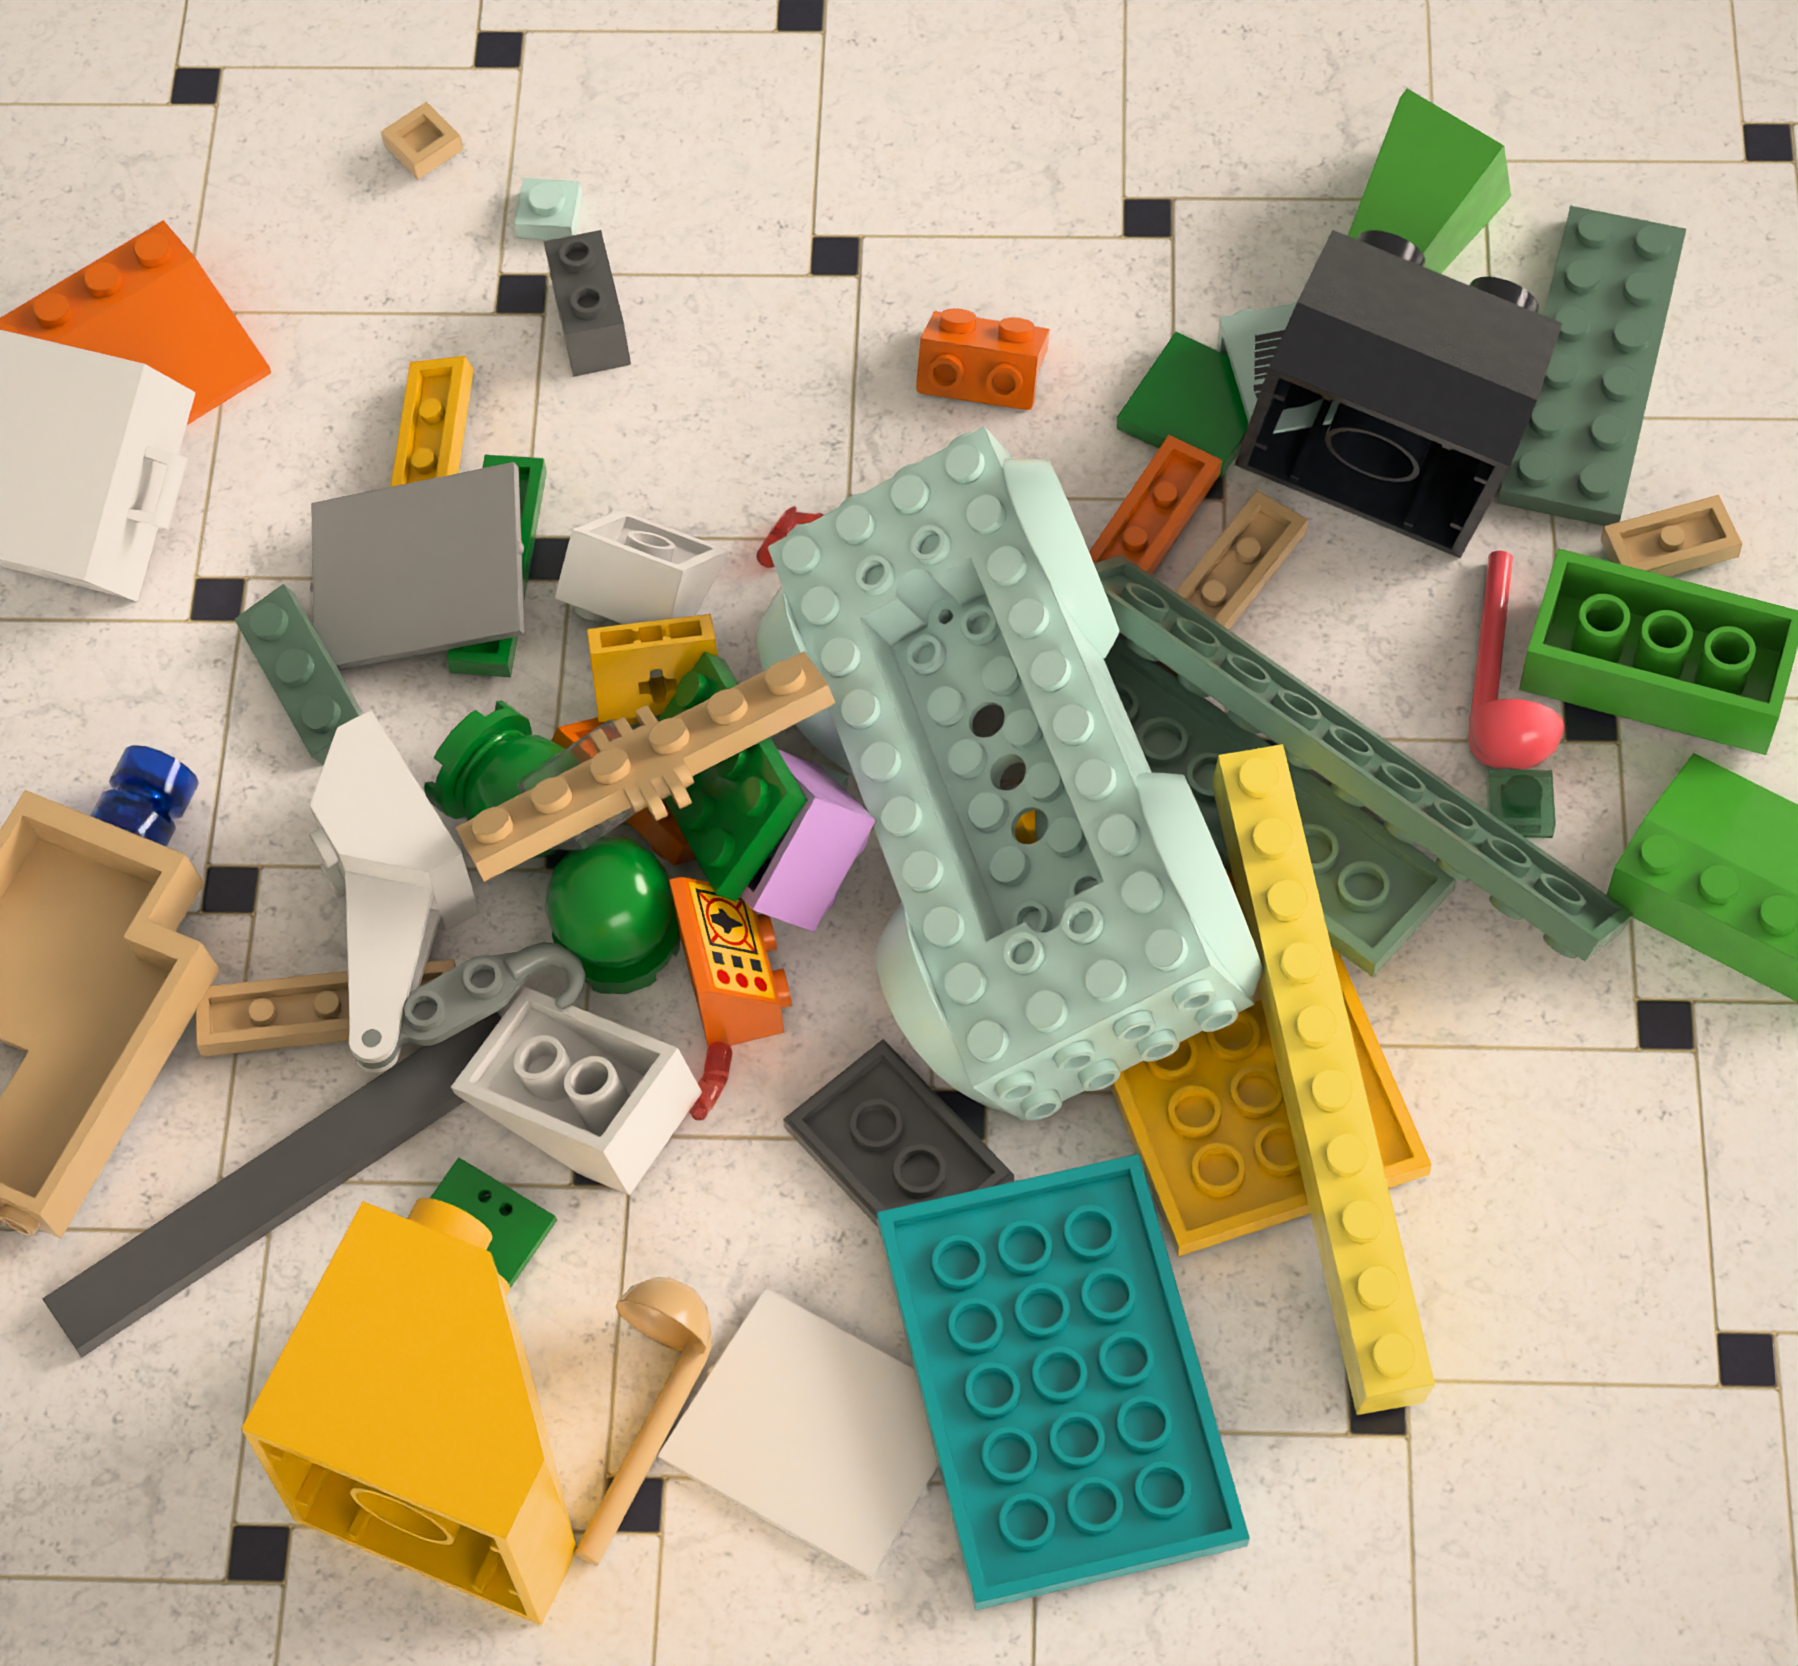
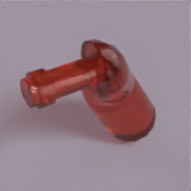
M796 506L785 510L756 553L758 562L763 567L774 568L768 546L786 537L788 532L795 527V524L811 523L822 517L823 513L796 512Z
M724 1042L711 1043L707 1048L703 1075L697 1082L702 1093L689 1110V1113L697 1121L704 1120L707 1117V1113L713 1109L728 1081L733 1052L731 1047Z

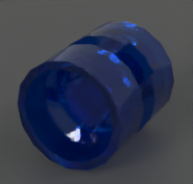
M132 745L125 748L109 779L112 789L102 792L90 816L167 847L176 830L173 820L183 817L199 785V781L196 775L176 758L154 748Z

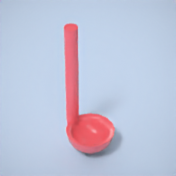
M1493 551L1488 556L1471 715L1469 717L1470 752L1483 765L1497 769H1528L1537 767L1556 752L1565 727L1563 719L1554 710L1540 703L1522 699L1498 700L1513 556L1506 551Z

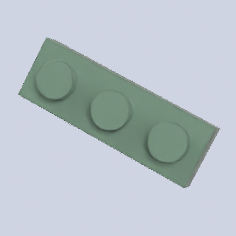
M282 584L234 620L309 754L317 762L324 765L337 727L364 713L297 596L286 585Z

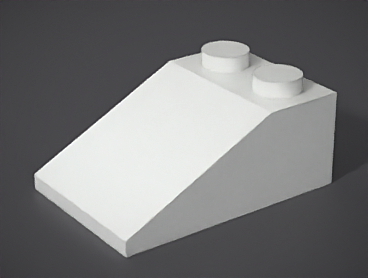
M525 987L452 1084L451 1089L455 1095L576 1173L630 1195L701 1095L702 1091L677 1047L573 1005H569L565 1009H558L555 1005V998Z

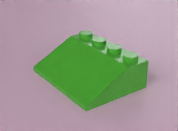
M1693 753L1645 816L1614 867L1607 895L1634 914L1633 918L1798 1002V804Z

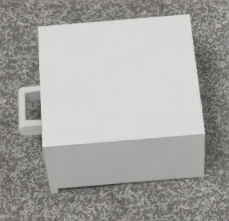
M0 330V566L137 602L157 529L168 530L188 460V458L178 454L196 392L144 363Z

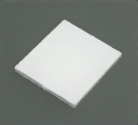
M766 1287L717 1364L710 1367L707 1371L706 1381L657 1455L658 1460L870 1581L920 1499L925 1498L929 1494V1484L939 1469L914 1368Z

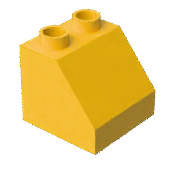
M417 1199L408 1218L362 1201L241 1429L294 1521L542 1625L575 1557L574 1552L577 1544L528 1357L507 1300L510 1286L498 1274L492 1254L487 1251L492 1240V1234L475 1217L453 1205L436 1199Z

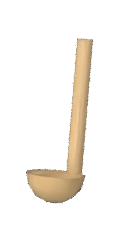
M654 1277L631 1286L617 1301L615 1306L620 1316L632 1327L656 1342L681 1352L574 1552L578 1558L594 1566H599L706 1364L711 1349V1322L707 1305L694 1288L670 1277Z

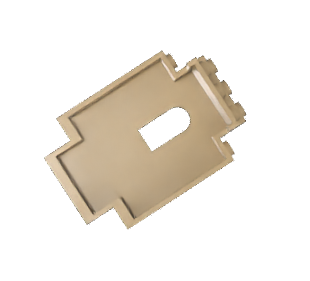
M27 790L23 792L0 829V1042L27 1053L0 1097V1224L3 1222L14 1230L28 1236H34L37 1229H40L61 1239L220 969L202 942L175 932L204 885L203 880L186 854Z

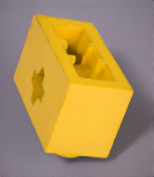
M711 614L587 629L599 723L614 722L625 717L629 725L637 724L639 722L635 711L648 705L654 716L661 715L676 694L677 686L682 677L693 669L704 651L718 657ZM655 669L662 670V676L652 678L650 677V671Z

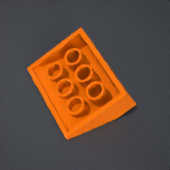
M164 220L0 318V330L144 363L196 392L187 425L271 374L268 363L195 256Z

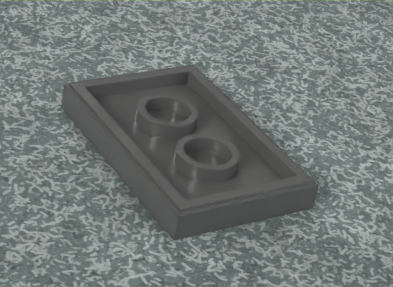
M884 1039L783 1119L785 1129L877 1227V1212L1014 1182V1174Z

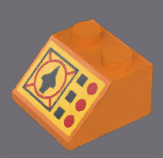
M687 877L669 879L680 939L708 1050L711 1051L785 1033L781 1009L791 1007L792 1000L784 969L771 971L767 952L777 950V943L770 916L765 914L757 915L756 911L752 910L741 897L737 901H733L715 894L709 882Z

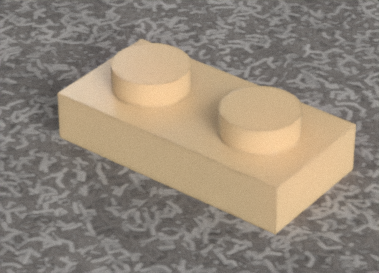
M1719 495L1604 526L1600 539L1610 562L1668 577L1738 558L1743 545Z

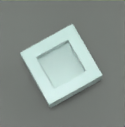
M523 178L514 222L517 238L554 240L575 235L582 201L580 181Z

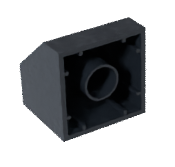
M1332 230L1296 303L1270 363L1235 466L1461 558L1511 466L1536 405L1562 323L1538 314L1539 304L1535 297L1526 289L1511 281L1497 277H1478L1471 281L1470 285L1425 268L1426 260L1423 253L1414 244L1398 235L1385 231L1370 230L1362 232L1358 235L1357 239ZM1324 398L1312 427L1274 433L1283 410ZM1333 400L1340 402L1331 424L1323 425Z

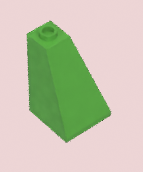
M1406 88L1399 98L1348 236L1357 239L1359 234L1370 230L1385 231L1398 235L1414 244L1423 253L1426 260L1425 268L1441 274L1511 197L1504 145Z

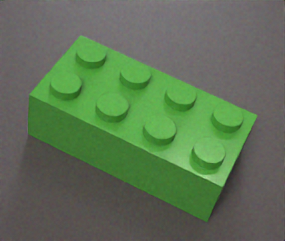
M1558 548L1527 649L1519 690L1767 755L1780 717L1798 648V610Z

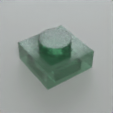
M1488 770L1486 779L1487 811L1525 838H1553L1556 819L1552 770Z

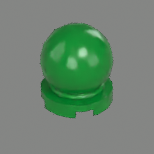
M500 700L496 701L494 712L483 716L477 710H474L449 733L433 757L442 765L436 777V782H425L424 791L430 803L442 813L453 819L466 817L467 821H469L483 810L496 807L534 788L539 782L570 770L579 765V763L562 746L542 736L531 735L532 730L529 719L511 705ZM576 836L530 859L551 857L572 842Z
M598 837L572 847L553 869L547 888L545 912L552 928L553 942L567 947L578 956L585 970V982L591 984L592 990L600 994H628L652 985L657 980L656 974L667 966L672 955L676 957L680 950L681 939L667 870L654 854L628 838Z

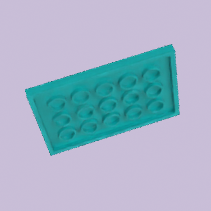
M1139 1154L877 1212V1225L975 1611L1248 1546L1250 1540Z

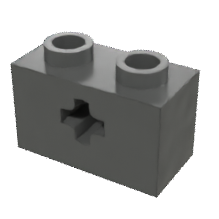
M597 230L545 241L544 247L573 377L631 365L624 321L602 231Z

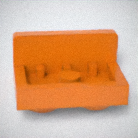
M953 308L942 312L934 311L920 338L916 390L921 394L1030 410L1035 402L1037 374L1048 351L1050 329L1036 327L1031 321L1017 317L1004 318L997 321L977 318L973 312L965 309Z

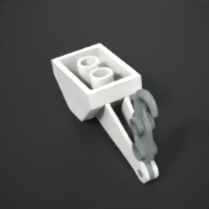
M369 710L337 727L309 805L318 828L311 832L309 837L323 862L320 864V867L333 892L338 898L346 894L349 1045L357 1065L370 1073L384 1072L397 1062L404 1044L413 1043L420 1046H431L450 1038L505 1007L525 980L532 973L546 966L560 967L566 972L568 977V985L565 991L555 1001L556 1007L558 1009H565L575 1002L584 989L585 970L578 956L559 943L541 942L527 946L518 952L493 956H477L420 986L436 930L447 931L480 913L465 861L459 847L373 711Z

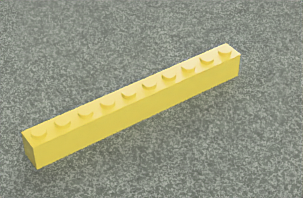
M1281 744L1218 755L1212 782L1213 792L1239 905L1263 966L1258 988L1356 1415L1421 1404L1425 1402L1435 1386L1434 1377L1284 746Z

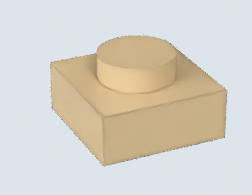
M427 102L381 131L384 146L417 180L463 150L460 134Z

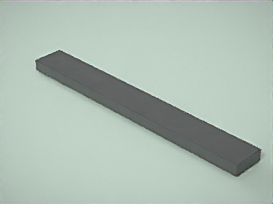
M499 1013L491 1014L438 1044L420 1048L44 1297L42 1300L81 1358L464 1103L465 1100L455 1095L451 1086L502 1019Z

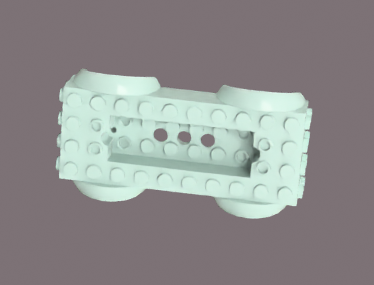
M983 426L974 432L956 437L946 448L919 463H912L902 467L892 478L867 492L848 497L841 503L840 507L813 522L794 527L788 532L786 537L768 546L782 585L772 598L757 627V649L762 669L766 671L773 664L787 660L804 651L829 685L836 704L795 725L810 743L828 759L854 775L866 809L876 819L873 827L902 901L890 916L877 943L876 970L883 995L897 1024L914 1050L937 1075L959 1092L988 1108L1010 1113L1022 1122L1025 1120H1039L1056 1113L1062 1107L1063 1101L1084 1090L1096 1091L1112 1085L1120 1078V1072L1142 1061H1157L1171 1055L1178 1049L1179 1042L1201 1031L1212 1032L1227 1027L1238 1018L1239 1012L1255 1004L1252 996L1255 993L1263 966L1208 827L1184 775L1152 773L1104 661L1120 630L1081 531L1049 460L1013 458L989 430ZM988 705L1002 707L1005 719L1001 729L990 737L982 738L976 736L972 726L976 713ZM1015 763H1025L1026 774L1021 784L1012 790H1001L1000 779L1003 772ZM1033 810L1045 813L1048 826L1044 836L1033 844L1019 843L1015 836V826L1019 818Z

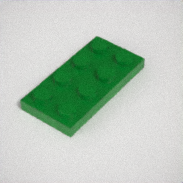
M704 651L693 669L687 672L680 680L676 694L658 718V722L672 718L710 699L719 691L738 685L739 683L726 661ZM771 737L692 776L694 784L685 788L692 804L679 809L671 795L664 798L715 894L733 901H737L808 801Z

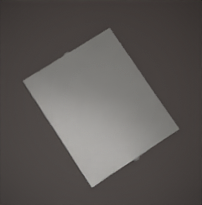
M514 462L311 503L312 583L310 590L313 593V626L338 670L525 635L522 576L524 545L521 542L519 468Z

